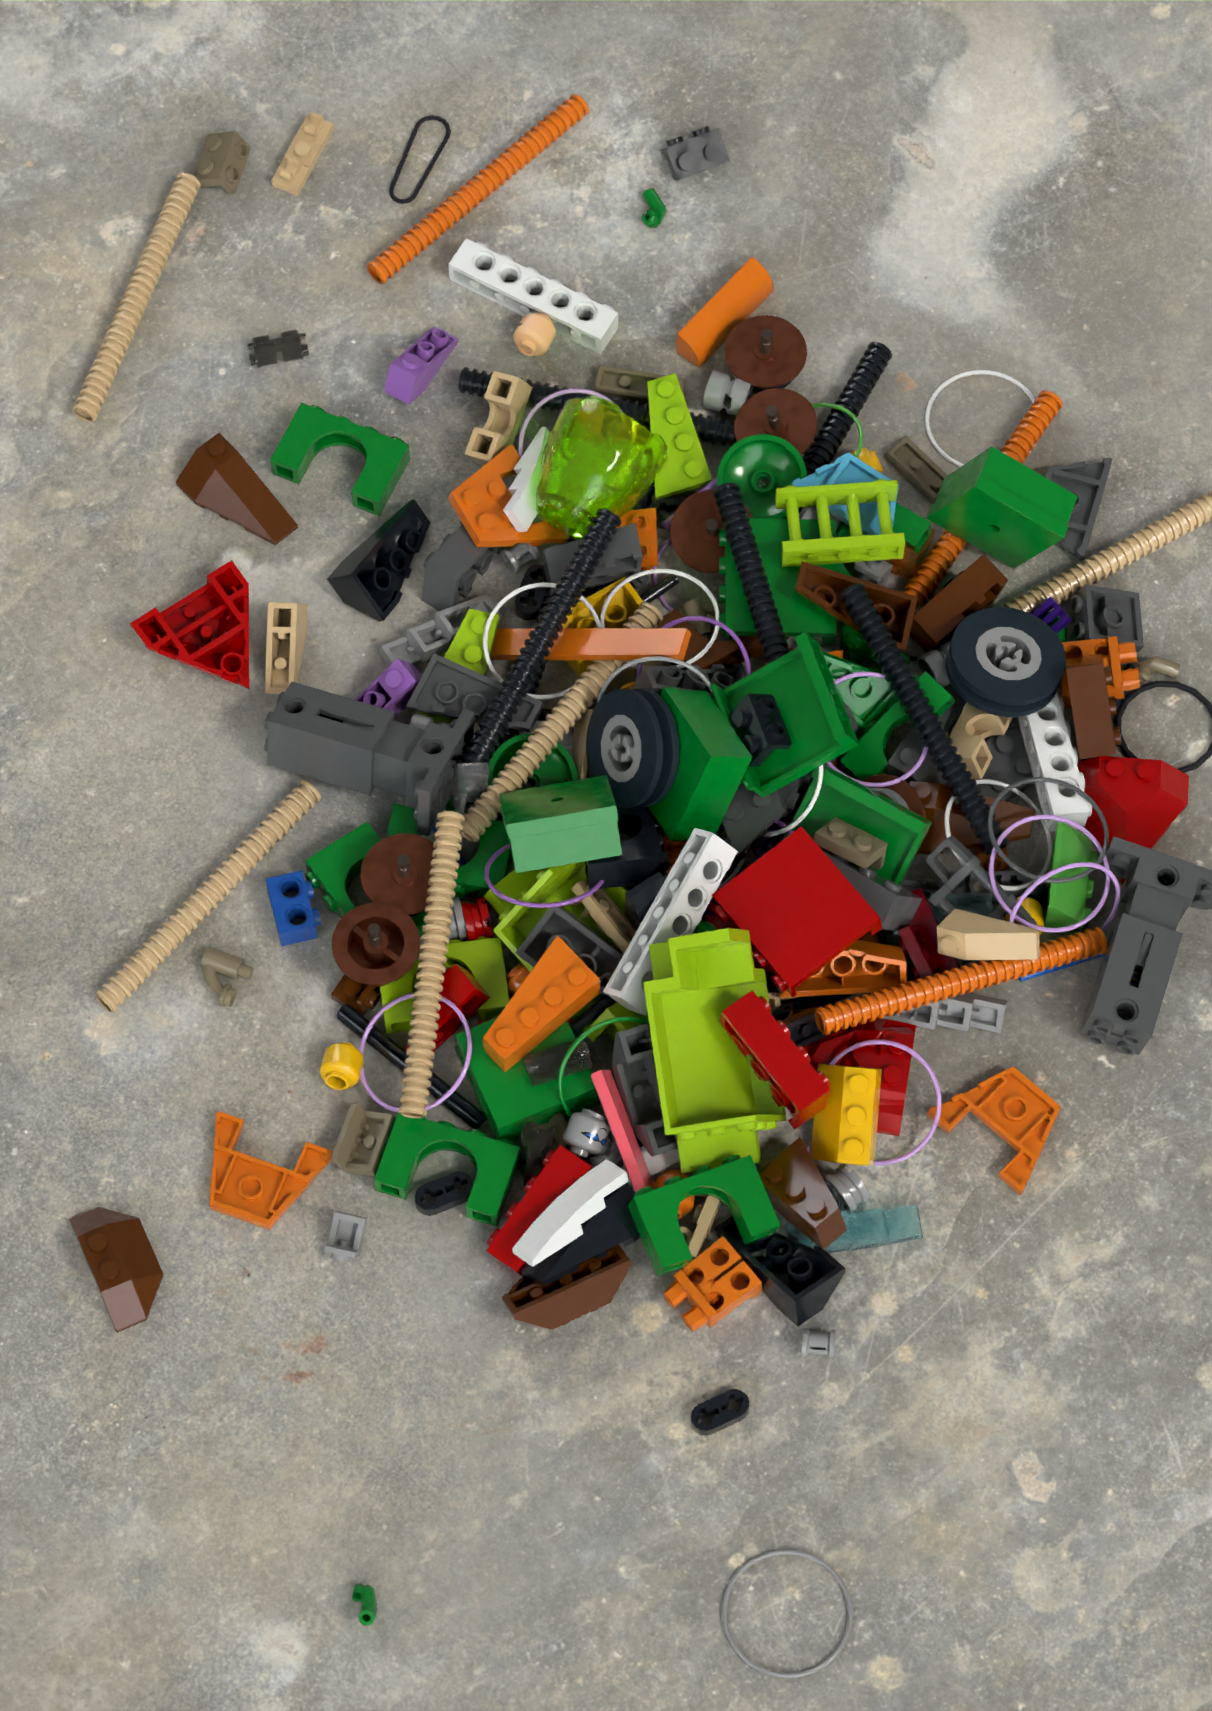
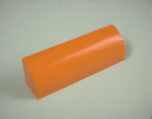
M751 257L677 333V353L696 367L700 368L726 341L731 330L740 322L746 320L774 291L773 281L769 273L754 257Z

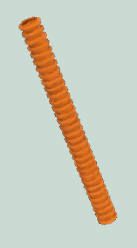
M577 94L570 95L569 99L564 100L563 104L556 107V110H552L550 115H546L543 118L544 121L540 120L537 126H533L531 131H527L524 136H521L518 142H514L511 147L505 150V153H500L498 158H494L492 163H488L485 166V169H481L479 174H475L472 180L469 179L466 185H462L459 190H456L453 196H449L446 201L441 202L440 207H435L433 212H429L426 215L427 218L423 217L420 223H416L413 229L410 228L407 234H403L400 237V240H395L394 245H389L387 251L383 250L380 256L374 258V262L370 261L367 264V268L371 277L376 282L385 284L387 278L391 279L394 273H398L401 270L400 267L404 268L407 262H411L414 257L420 254V251H424L427 249V246L432 245L433 240H438L440 235H444L447 229H451L453 224H457L460 218L463 219L466 213H470L473 208H476L479 202H483L486 197L491 196L492 191H497L499 186H503L505 180L509 181L512 175H516L518 170H522L525 164L528 165L531 159H535L538 154L544 151V148H548L557 138L562 137L564 132H568L570 127H574L576 122H580L583 116H587L589 114V107L586 101Z
M1041 391L1039 397L1035 399L1034 404L1030 406L1029 411L1025 413L1020 424L1016 426L1015 431L1012 432L1010 438L1001 448V452L1023 464L1030 451L1034 449V445L1038 443L1039 438L1043 436L1044 431L1047 430L1049 424L1053 421V417L1063 407L1061 399L1051 391ZM947 530L943 531V535L938 538V542L933 545V549L929 551L928 556L919 565V570L915 571L914 577L910 578L909 584L902 591L903 593L918 597L916 607L927 603L928 597L933 594V590L938 587V583L943 580V576L947 574L948 569L952 567L953 562L961 554L962 548L967 545L966 541Z
M1094 927L1092 930H1084L1083 933L1077 932L1074 936L1070 934L1066 935L1065 938L1059 937L1057 940H1049L1048 943H1040V957L1036 960H980L977 964L970 963L968 966H960L959 969L953 968L951 971H943L942 974L935 973L933 977L930 975L925 976L924 980L918 978L915 982L908 981L906 985L901 983L897 987H889L888 990L880 989L879 993L873 991L870 995L863 994L861 998L856 996L853 997L852 1001L846 999L843 1003L836 1002L834 1006L829 1004L825 1006V1009L818 1007L815 1012V1021L820 1032L828 1035L831 1031L838 1032L840 1028L845 1030L849 1026H857L858 1023L865 1024L867 1020L872 1022L876 1018L883 1019L885 1015L887 1017L893 1016L894 1012L900 1014L903 1010L910 1011L912 1007L917 1009L921 1005H929L930 1002L933 1004L939 1000H947L948 997L954 998L956 995H964L965 992L971 993L974 990H982L983 986L989 988L992 984L999 985L1001 981L1006 983L1010 979H1018L1019 976L1022 978L1026 977L1027 974L1033 975L1036 971L1043 972L1045 969H1053L1054 966L1060 967L1062 964H1070L1071 961L1077 962L1080 958L1083 960L1088 959L1089 956L1094 957L1097 954H1105L1108 945L1107 939L1101 928Z

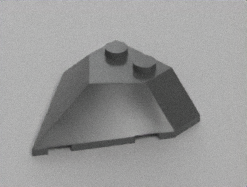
M642 1024L617 1032L615 1034L611 1067L619 1094L636 1137L651 1156L677 1149L676 1135H665L649 1024Z

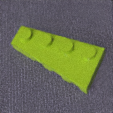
M676 373L648 381L655 495L657 501L706 486L713 479Z
M469 609L444 658L486 676L488 665L483 650V634L491 613ZM495 614L488 632L489 657H491L500 619L498 614ZM415 712L433 718L435 724H438L440 721H444L451 724L453 719H455L423 712Z

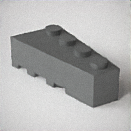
M819 846L881 918L882 929L899 931L909 926L923 898L902 888V886L894 881L878 875L874 869L870 867L864 869Z

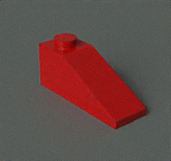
M456 963L447 969L445 973H442L445 978L444 982L441 983L443 991L439 994L454 1003L461 1010L466 1020L490 998L473 975ZM442 1001L438 1002L441 1005V1009L437 1011L440 1017L436 1021L438 1029L434 1031L437 1033V1038L433 1040L436 1043V1048L432 1050L433 1052L463 1025L458 1014Z

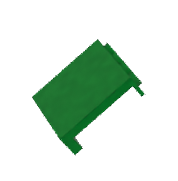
M749 518L753 529L752 533L755 536L754 541L758 545L757 549L763 562L762 566H764L765 574L768 578L767 582H769L772 598L776 603L777 615L781 619L780 623L783 626V632L786 637H797L806 632L811 637H822V644H834L836 617L794 590L800 566L782 567V541L790 540L787 519ZM799 519L802 539L820 538L818 519ZM830 520L832 537L836 538V520ZM720 528L719 546H725V556H719V575H725V585H719V603H724V613H719V622L729 627L737 636H757V630L754 628V622L748 609L749 605L746 603V597L743 593L744 589L738 577L739 572H737L736 564L733 561L734 556L731 554V547L725 535L726 531L724 528ZM836 563L816 565L836 571ZM719 627V631L724 632V641L729 640L730 634Z
M806 632L795 637L798 648L729 687L722 689L715 683L711 685L715 696L712 699L734 731L735 729L729 715L748 693L771 694L776 700L792 746L789 749H774L759 767L748 766L742 781L749 791L753 790L761 797L768 796L859 745L820 644Z
M823 764V780L818 798L808 815L791 830L794 832L802 826L809 836L811 834L815 835L816 831L837 817L888 843L883 867L879 870L871 866L869 867L874 869L878 875L901 885L932 821ZM819 767L814 769L811 775L814 779L792 823L803 814L812 800L817 786ZM788 832L786 833L784 839L789 836Z

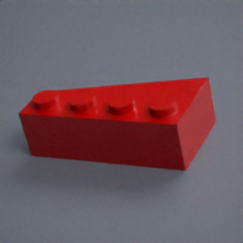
M752 990L723 1010L719 1022L741 1054L745 1057L750 1054L752 1057L750 1063L753 1071L759 1080L764 1082L768 1080L773 1100L778 1107L786 1106L792 1115L788 1122L795 1130L825 1109L831 1085L826 1075L820 1070L817 1072L810 1064L811 1058L807 1051L800 1045L797 1047L791 1040V1033L788 1027L782 1021L777 1022L770 1013L772 1009L766 999L762 996L758 997Z
M561 1145L557 1150L552 1149L543 1161L545 1167L539 1176L534 1175L528 1181L524 1189L526 1192L520 1203L515 1202L509 1208L506 1214L508 1220L501 1230L497 1228L487 1241L489 1247L486 1251L522 1277V1268L526 1265V1262L513 1254L512 1248L532 1223L557 1197L580 1177L593 1169L592 1166Z

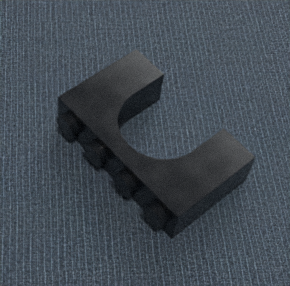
M616 807L619 833L633 838L620 842L622 855L585 861V875L589 890L600 880H603L604 883L599 889L638 885L658 872L664 877V870L669 869L668 853L664 851L663 834L660 833L659 823L648 807Z

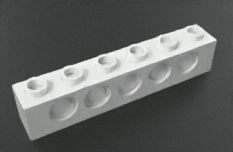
M466 238L448 264L449 280L522 316L536 312L546 314L552 319L556 333L600 355L618 330V313L609 305H601L591 300L586 294L575 292L565 287L558 280H550L540 275L535 269L524 267L514 262L513 259L505 254L499 255L489 250L481 242H473ZM512 280L514 282L506 283L505 281ZM531 293H539V295H530V294H531ZM563 305V306H565V307H563V308H557V307H555V306ZM582 318H590V320H587V321H584V320H581V319H582Z
M1056 693L1052 701L1043 709L1030 715L1017 717L1033 778L1058 779L1072 784L1084 792L1085 778L1077 767L1078 753L1076 747L1071 745V727L1069 722H1065L1063 716V698L1061 696L1058 697ZM1035 782L1043 814L1061 816L1083 827L1085 826L1088 816L1092 814V805L1084 797L1059 784ZM1044 819L1048 832L1056 831L1058 822L1065 823L1058 820ZM1065 823V824H1067L1068 826L1072 827L1073 829L1077 830L1076 827H1074V826H1072V825H1070V824H1068V823Z
M694 828L603 991L605 994L626 1009L647 1016L643 982L654 980L649 945L667 942L668 938L693 933L713 898L712 894L717 891L723 877L730 869L732 861L738 852L716 834Z

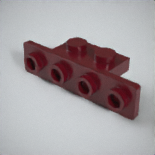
M922 889L912 891L913 894L923 899L909 926L899 930L898 933L901 937L899 939L900 947L907 956L910 955L915 965L913 973L916 979L922 978L924 980L925 976L930 975L933 977L935 973L942 974L946 970L959 969L960 965L955 957L938 953L937 926L939 923Z

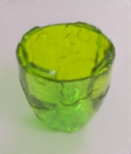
M588 396L586 399L572 398L567 400L548 436L542 454L541 470L536 490L538 514L557 529H562L563 526L568 527L567 533L577 539H582L583 535L588 533L587 528L589 525H593L592 519L597 517L596 511L598 509H607L615 513L619 518L623 517L648 492V488L665 464L668 450L666 443L659 434L649 432L641 424L621 412L620 407L611 401L596 396Z

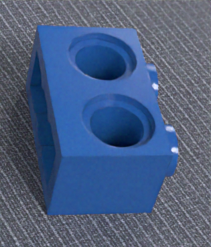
M302 870L267 878L268 895L281 947L318 938L316 927L322 926L318 908H311L309 899L315 898L310 880H304ZM293 890L298 892V894L294 897L284 896V894L288 891ZM296 918H302L306 920L301 925H294L291 923Z

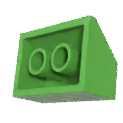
M1058 822L1052 848L1050 871L1072 863H1095L1097 852L1091 851L1092 841L1067 824ZM1090 867L1071 868L1049 878L1072 877L1086 871ZM1089 874L1071 882L1048 884L1049 892L1044 927L1061 928L1082 921L1091 914V908L1085 907L1086 898H1092L1094 880L1088 879ZM1089 922L1076 929L1053 934H1072L1074 936L1075 933L1082 932L1083 926L1089 927Z

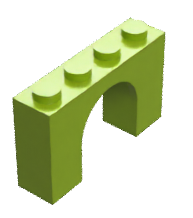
M481 936L473 941L450 940L449 944L446 945L448 953L444 955L447 958V962L443 965L449 969L456 963L466 969L490 996L478 1009L480 1021L498 1017L510 1001L501 939L499 937L485 938ZM418 958L413 967L403 977L393 981V983L380 987L383 1007L400 996L414 993L415 983L419 981L416 979V974L420 972L417 969V965L421 963ZM414 998L403 1000L383 1011L386 1034L407 1032L412 1029L410 1021L414 1020L411 1016V1012L415 1010L412 1007Z

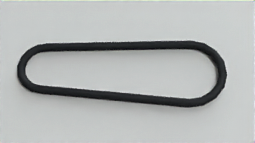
M431 115L420 119L416 123L389 189L390 197L395 202L409 203L419 193L450 137V126L445 119ZM428 120L440 121L446 127V135L412 196L408 199L397 198L393 190L419 126Z

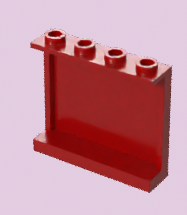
M802 826L712 894L715 905L712 909L716 916L723 923L728 921L734 929L749 930L751 948L754 951L752 953L753 959L760 968L764 969L767 967L772 972L773 976L771 979L781 992L787 990L792 997L797 995L796 987L867 932L873 936L882 929L881 918Z

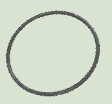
M1027 778L1006 787L993 801L988 815V831L991 842L999 856L1011 868L1022 875L1034 880L1040 878V876L1019 868L1006 857L995 839L992 821L995 808L1000 799L1013 788L1026 783H1055L1065 786L1084 797L1099 815L1104 829L1103 849L1095 863L1100 864L1104 859L1109 844V830L1106 819L1093 799L1074 785L1053 778ZM1090 867L1086 871L1072 877L1048 878L1043 882L1066 883L1075 881L1090 874L1096 868Z

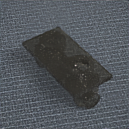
M298 330L282 332L281 338L270 339L269 335L252 338V343L247 344L248 351L254 350V354H249L251 366L257 365V368L278 364L277 352L282 353L283 363L304 359V356L309 355L307 344H301V341L305 340L306 334H299Z
M584 1039L570 1055L563 1077L593 1068L589 1057V1048ZM575 1041L522 1057L532 1087L558 1079L563 1058Z
M528 1122L523 1126L521 1143L524 1146L520 1148L517 1168L524 1175V1187L534 1175L538 1177L545 1167L543 1161L553 1147L554 1127L543 1131L535 1122Z

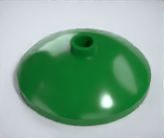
M757 434L739 440L725 453L717 472V486L724 483L738 484L739 492H741L743 497L742 500L749 509L752 518L784 519L787 517L786 509H775L776 489L789 486L798 478L801 480L807 477V471L800 453L789 442L774 435ZM763 478L769 480V485L765 488L758 486V482Z
M534 734L518 735L500 745L495 754L492 755L487 767V786L493 785V779L499 778L498 773L505 771L504 766L511 764L510 759L513 756L517 757L516 752L518 749H522L524 742H528L529 736ZM558 742L557 747L551 749L552 753L549 756H545L546 760L544 763H539L540 767L538 770H533V776L531 778L527 777V780L532 781L533 788L563 783L565 779L578 780L577 768L571 755ZM521 784V790L527 789L524 785Z

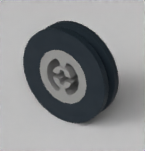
M1008 607L986 608L967 616L954 631L946 656L947 675L956 692L975 708L1003 717L1026 716L1047 706L1058 691L1066 667L1064 647L1052 628L1028 612Z
M617 689L608 692L599 700L589 720L586 736V755L591 778L607 775L616 807H648L657 804L667 795L677 774L679 736L676 723L666 702L657 693L649 689Z

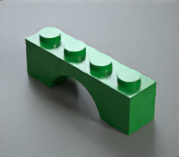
M926 671L922 676L919 674L915 675L916 678L914 680L919 681L921 684L919 689L925 691L924 697L929 698V705H933L935 709L933 713H937L940 718L955 702L954 698ZM894 697L885 707L887 712L879 720L873 719L864 728L863 732L865 735L858 741V746L842 754L844 757L840 761L860 781L873 775L887 773L889 762L887 758V743L889 737L899 725L909 721L910 715H906L904 712L906 707L900 705V698Z

